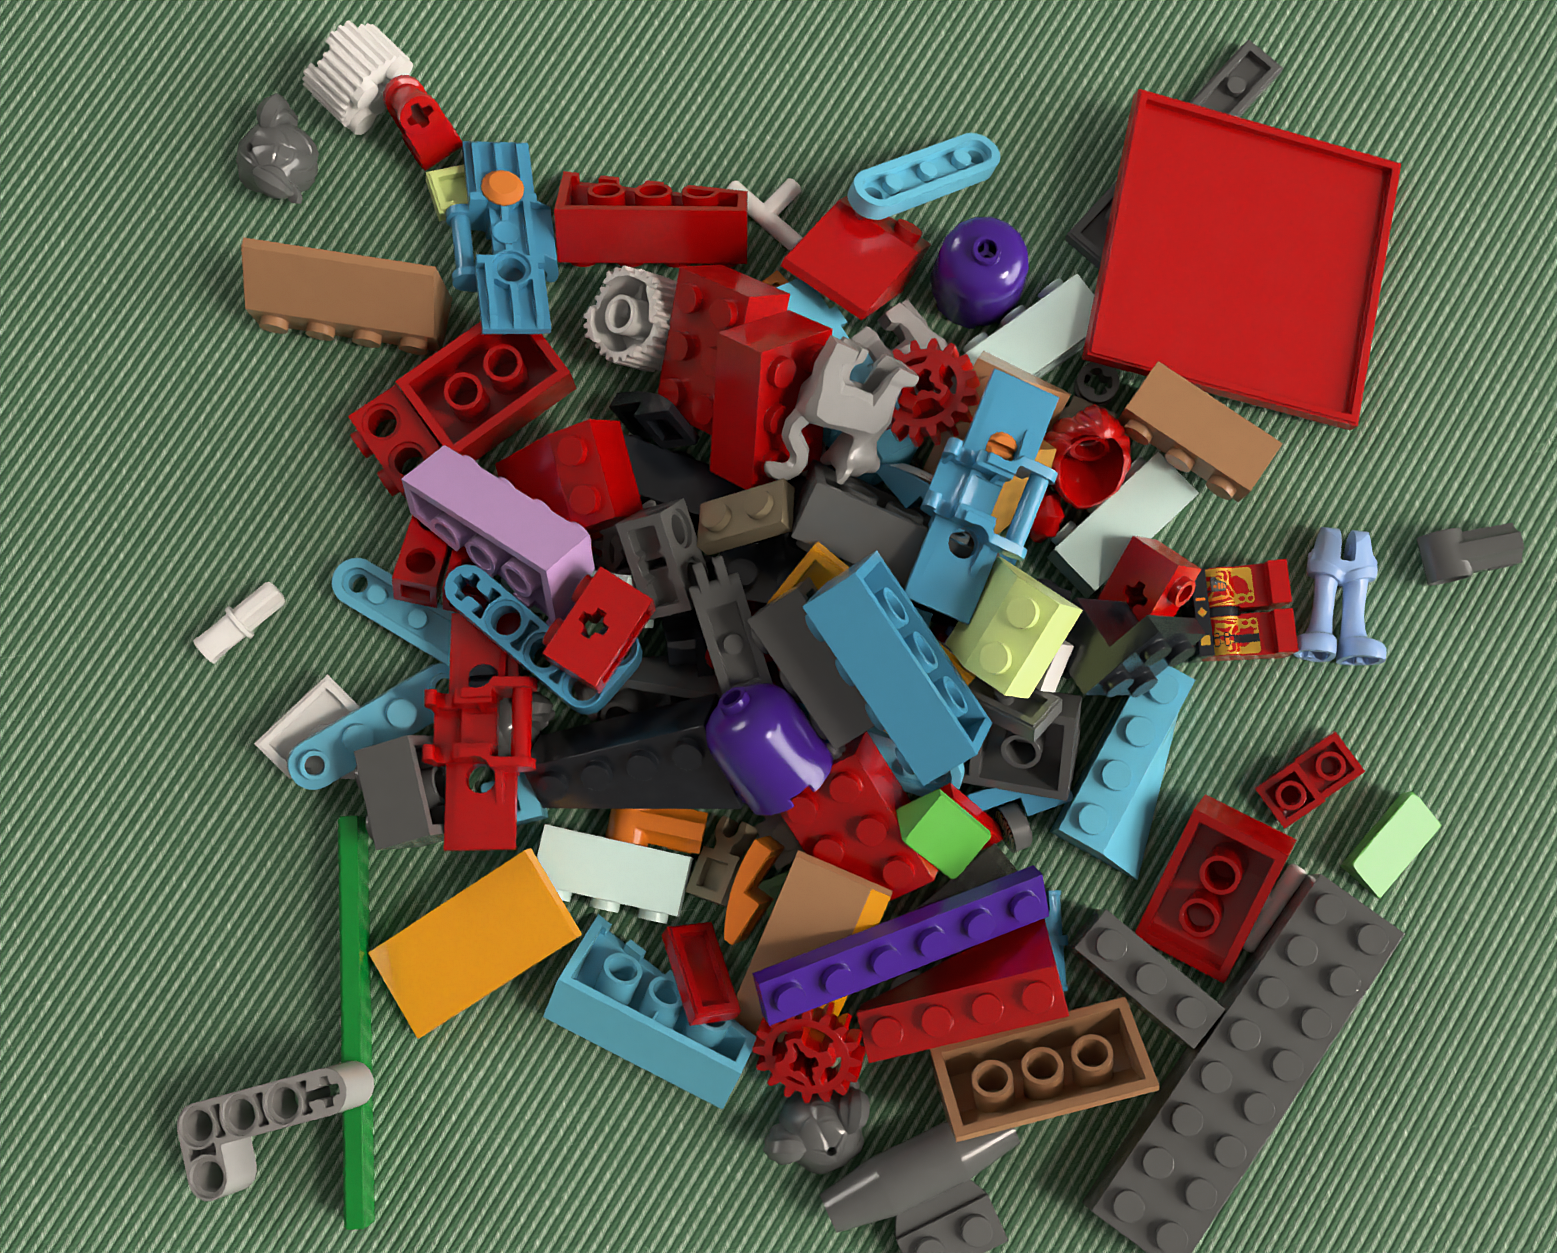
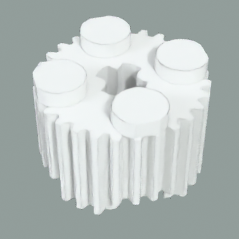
M348 20L344 26L339 25L335 32H330V36L325 41L330 45V50L324 52L323 59L317 62L318 67L313 63L308 65V68L303 72L305 76L302 80L304 81L303 86L338 121L355 135H362L370 129L377 115L381 114L386 108L383 102V91L387 83L397 76L410 75L413 63L374 24L370 25L367 23L365 26L361 24L357 27Z
M622 266V268L615 267L614 272H606V278L603 281L606 287H600V296H595L596 305L590 306L588 312L584 314L587 322L583 326L588 329L585 337L596 342L595 347L601 349L600 355L606 356L608 361L642 371H661L666 341L668 339V330L670 329L669 324L677 281L639 268L634 269L628 266Z

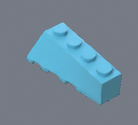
M1169 666L1156 676L1158 682L1148 692L1138 697L1123 695L1071 791L1074 797L1073 800L1064 804L1050 830L1052 834L1135 880H1138L1178 713L1195 682V679Z
M598 914L558 978L543 1017L723 1110L752 1052L756 1036L735 1020L690 1026L673 972L671 970L666 974L661 972L644 958L646 951L631 939L625 944L609 931L612 924Z

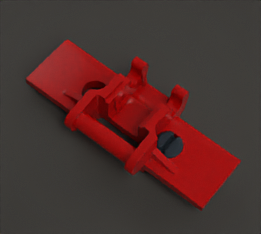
M451 613L449 694L439 693L435 689L424 690V706L434 712L433 744L422 745V761L432 766L446 767L444 851L516 850L518 776H520V772L536 770V759L531 757L532 693L538 690V679L520 676V664L460 613ZM508 613L502 616L497 623V633L510 635L516 632L521 625V616L516 613ZM504 698H512L511 756H498L500 701ZM482 766L490 767L495 772V783L492 788L483 793L473 792L469 786V778L473 770Z

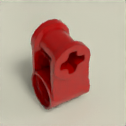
M400 75L387 83L383 91L384 105L402 133L401 137L407 148L424 171L462 147V140L442 112L438 103L431 95L427 94L416 78L410 75Z

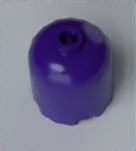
M987 216L973 217L959 223L944 238L930 276L932 293L937 302L938 310L952 323L968 329H975L976 326H988L995 322L999 324L1008 313L1017 307L1023 292L1029 270L1027 247L1020 233L1003 220ZM979 248H981V249L983 250V251L980 252V253H978V249H979Z
M754 683L745 687L739 686L730 689L719 699L718 705L710 715L706 725V742L712 757L740 799L756 815H774L788 811L794 807L790 800L792 797L801 793L807 786L815 792L821 787L831 771L834 758L827 747L826 741L816 734L808 717L792 696L777 685Z

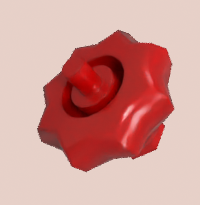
M1049 485L1028 534L1034 542L1040 544L1047 538L1056 537V534L1059 532L1060 523L1065 516L1061 508V496L1053 492Z

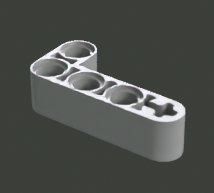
M346 1061L186 1106L179 1114L177 1132L188 1184L193 1194L203 1201H214L248 1188L255 1180L257 1173L251 1136L324 1118L367 1103L374 1090V1078L370 1069L359 1061ZM338 1084L340 1093L331 1095L328 1085ZM295 1093H296L297 1098H298V1104H299V1106L297 1105V1102H296V1100H295Z

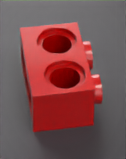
M395 384L348 417L357 429L350 434L354 443L366 459L374 454L382 465L383 469L376 474L392 497L401 493L407 500L401 480L406 476L402 475L404 463L412 457H421L425 461L441 447L397 384ZM388 419L397 421L396 428L392 434L386 437L376 436V429L381 422Z

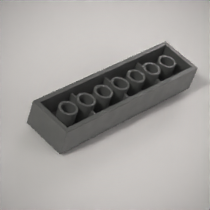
M1322 874L1306 875L1255 952L1249 955L1217 1002L1225 1008V1011L1194 1049L1189 1047L1185 1049L1082 1203L1147 1253H1192L1405 933Z

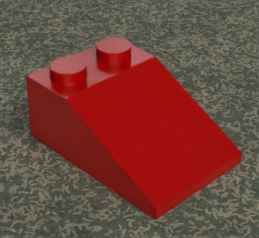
M847 196L839 199L785 256L780 266L860 320H863L904 291L931 243L921 237L923 233L917 226L904 219L896 221L891 217H887L881 220H873L860 216L851 207Z
M585 420L547 434L495 464L498 477L507 479L515 489L531 499L543 501L551 511L565 520L579 523L588 534L616 526L615 524L643 509L621 424L617 420Z
M1205 794L1194 808L1135 934L1153 947L1225 983L1297 839Z

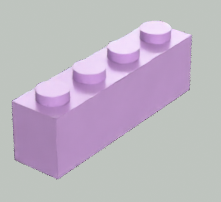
M445 445L401 479L410 513L456 552L463 546L466 547L469 557L478 568L485 571L492 578L498 574L515 591L513 596L528 609L535 605L549 617L546 621L548 626H551L558 617L565 620L575 605V602L571 601L573 592L584 576L587 574L591 576L595 569L591 538L584 527L577 522L565 520L551 511L543 501L531 499L515 489L507 479L503 477L497 478L481 468L470 456H462Z

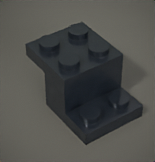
M1076 598L1071 603L1083 611L1065 639L1074 647L1061 677L1065 679L1073 678L1083 695H1107V697L1131 695L1132 697H1138L1151 690L1157 684L1158 679L1156 676L1168 666L1179 665L1191 657L1195 652L1193 645L1207 634L1196 618L1147 615L1139 622L1127 602Z

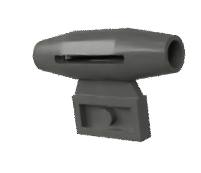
M946 1121L869 1158L819 1195L836 1233L895 1216L893 1234L902 1253H985L1009 1240L988 1194L971 1178L1020 1144V1140L1015 1128H1010L956 1142Z

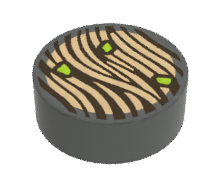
M1009 801L994 807V819L1001 827L1003 842L1012 853H1016L1030 847L1033 841L1032 832L1020 806L1013 801Z

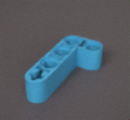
M475 565L459 566L451 571L445 580L444 590L446 597L464 618L538 679L572 710L580 714H593L605 707L637 670L642 661L643 652L637 637L632 645L629 657L620 663L600 695L596 693L595 696L586 701L577 700L572 696V687L577 681L576 679L554 665L541 668L534 663L537 650L545 646L542 641L550 626L485 571ZM467 584L473 588L477 587L483 597L490 603L485 610L472 597H465L462 589ZM508 613L520 615L521 625L516 632L510 635L497 633V623L502 616ZM604 627L598 633L604 635L607 632V630Z

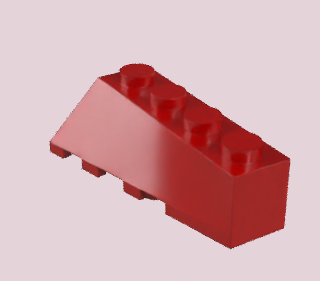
M563 171L554 207L558 262L571 263L577 267H590L596 263H617L620 266L631 268L641 266L644 263H664L672 268L688 266L691 263L721 264L728 268L734 267L737 264H747L748 191L687 185L682 189V193L672 192L671 187L660 181L646 180L644 184L634 188L621 186L619 177L601 175L598 178L599 183L580 182V176L577 172Z
M1041 919L977 944L960 954L958 953L942 961L939 965L899 986L860 1005L857 1017L860 1029L863 1032L862 1038L868 1062L872 1063L1069 1017V1012L1045 919Z

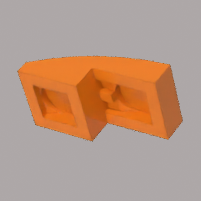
M771 836L761 837L753 841L736 874L727 904L724 925V940L731 945L744 941L749 937L774 900L759 888V885L785 848Z

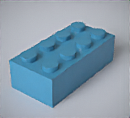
M877 550L825 583L802 606L807 613L805 620L809 630L820 642L826 641L837 658L835 665L840 676L849 686L853 687L855 685L867 702L865 709L868 717L880 731L886 730L896 745V757L908 774H915L921 784L925 786L978 754L992 725V721Z

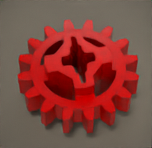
M931 338L927 349H921L917 341L913 340L910 344L911 352L904 355L897 348L892 352L895 359L902 361L919 376V380L914 387H903L901 389L902 395L897 401L900 408L897 410L894 407L891 424L886 430L891 429L895 439L899 442L904 440L909 434L914 446L920 447L924 437L930 436L935 446L941 443V433L948 431L954 437L959 435L956 426L959 420L968 423L972 422L973 417L968 406L979 405L980 397L975 389L981 384L976 371H972L974 367L967 354L960 356L955 344L950 343L941 351L936 338ZM953 375L956 377L957 388L955 394L951 393L950 388L953 385V382L951 380V377Z
M834 1002L827 1003L824 1008L817 1007L771 1026L762 1017L755 1034L757 1037L752 1047V1052L760 1055L756 1068L761 1071L770 1070L771 1073L767 1084L769 1086L780 1082L784 1084L785 1097L789 1098L794 1091L802 1092L804 1103H809L812 1095L818 1093L820 1098L826 1103L830 1102L833 1090L844 1096L848 1091L850 1082H857L866 1053V1047L859 1045L863 1032L861 1029H848L852 1018L849 1013L842 1014L839 1017L833 1014ZM786 1031L787 1034H785L783 1041L778 1042V1036ZM841 1057V1062L832 1068L831 1066H834L836 1058Z

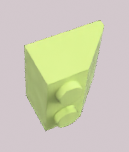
M997 556L970 623L966 625L958 621L945 644L964 668L1003 695L1029 699L1083 610L1002 557Z

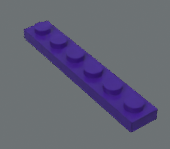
M1032 865L752 973L762 1015L768 1025L771 1026L1049 917L1043 874Z

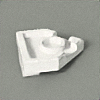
M327 674L254 744L289 779H292L287 769V760L294 746L360 706ZM311 756L305 762V770L309 774H317L323 768V760L319 756ZM355 770L341 777V779H355Z

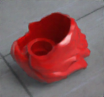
M1096 404L1086 407L1083 411L1080 410L1072 418L1058 419L1052 430L1046 433L1043 438L1044 441L1056 448L1051 469L1055 470L1058 475L1054 485L1051 486L1074 508H1091L1118 492L1125 480V475L1131 469L1130 437L1125 435V429L1121 426L1118 419L1109 414L1106 408H1100Z

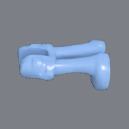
M1321 527L1314 548L1308 553L1306 568L1307 575L1315 579L1312 615L1306 632L1297 636L1298 652L1293 655L1297 658L1313 662H1328L1336 657V663L1340 665H1375L1384 663L1386 661V647L1382 642L1367 637L1364 623L1368 583L1374 581L1377 576V560L1372 552L1369 532L1352 530L1349 533L1344 549V560L1340 558L1342 545L1340 529ZM1337 586L1342 587L1343 590L1342 622L1338 644L1332 632Z

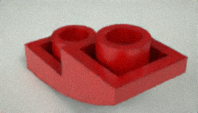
M1333 731L1256 786L1255 789L1285 829L1324 803L1327 797L1363 774L1365 770L1337 732Z

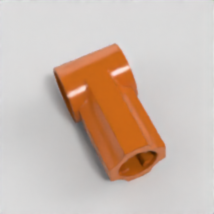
M611 809L605 838L644 847L652 844L666 847L670 850L700 854L708 813L693 809Z

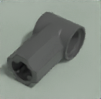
M1513 522L1462 532L1461 528L1445 529L1422 535L1416 539L1429 586L1471 577L1472 573L1511 567L1523 562L1524 543L1521 532L1514 527Z

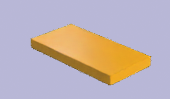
M529 848L368 952L414 1034L419 1039L580 937L582 933L533 850Z

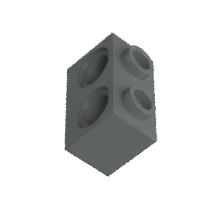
M684 498L641 509L615 524L637 589L654 600L656 610L650 619L685 612L695 608L689 591V587L698 585L692 565L702 562L708 581H711L701 549L697 547V536Z

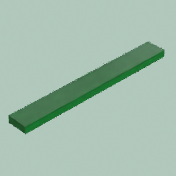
M358 815L340 816V819H338L341 1063L359 1061L364 1063L372 1073L371 967L368 954L370 952L368 832L366 829V817ZM373 1093L367 1103L342 1112L344 1227H346V1230L365 1229L375 1221Z

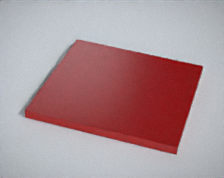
M1138 89L1132 99L1082 359L1143 376H1148L1159 361L1207 393L1346 430L1358 427L1401 163Z

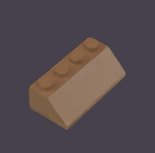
M243 237L241 251L245 309L259 324L260 328L279 334H286L288 328L306 331V335L324 341H332L335 336L352 338L354 343L370 348H379L381 343L399 345L400 350L416 355H426L428 350L439 351L443 348L452 297L435 266Z
M1126 997L1068 1011L1069 1017L930 1049L934 1078L947 1122L956 1142L1158 1091V1080Z

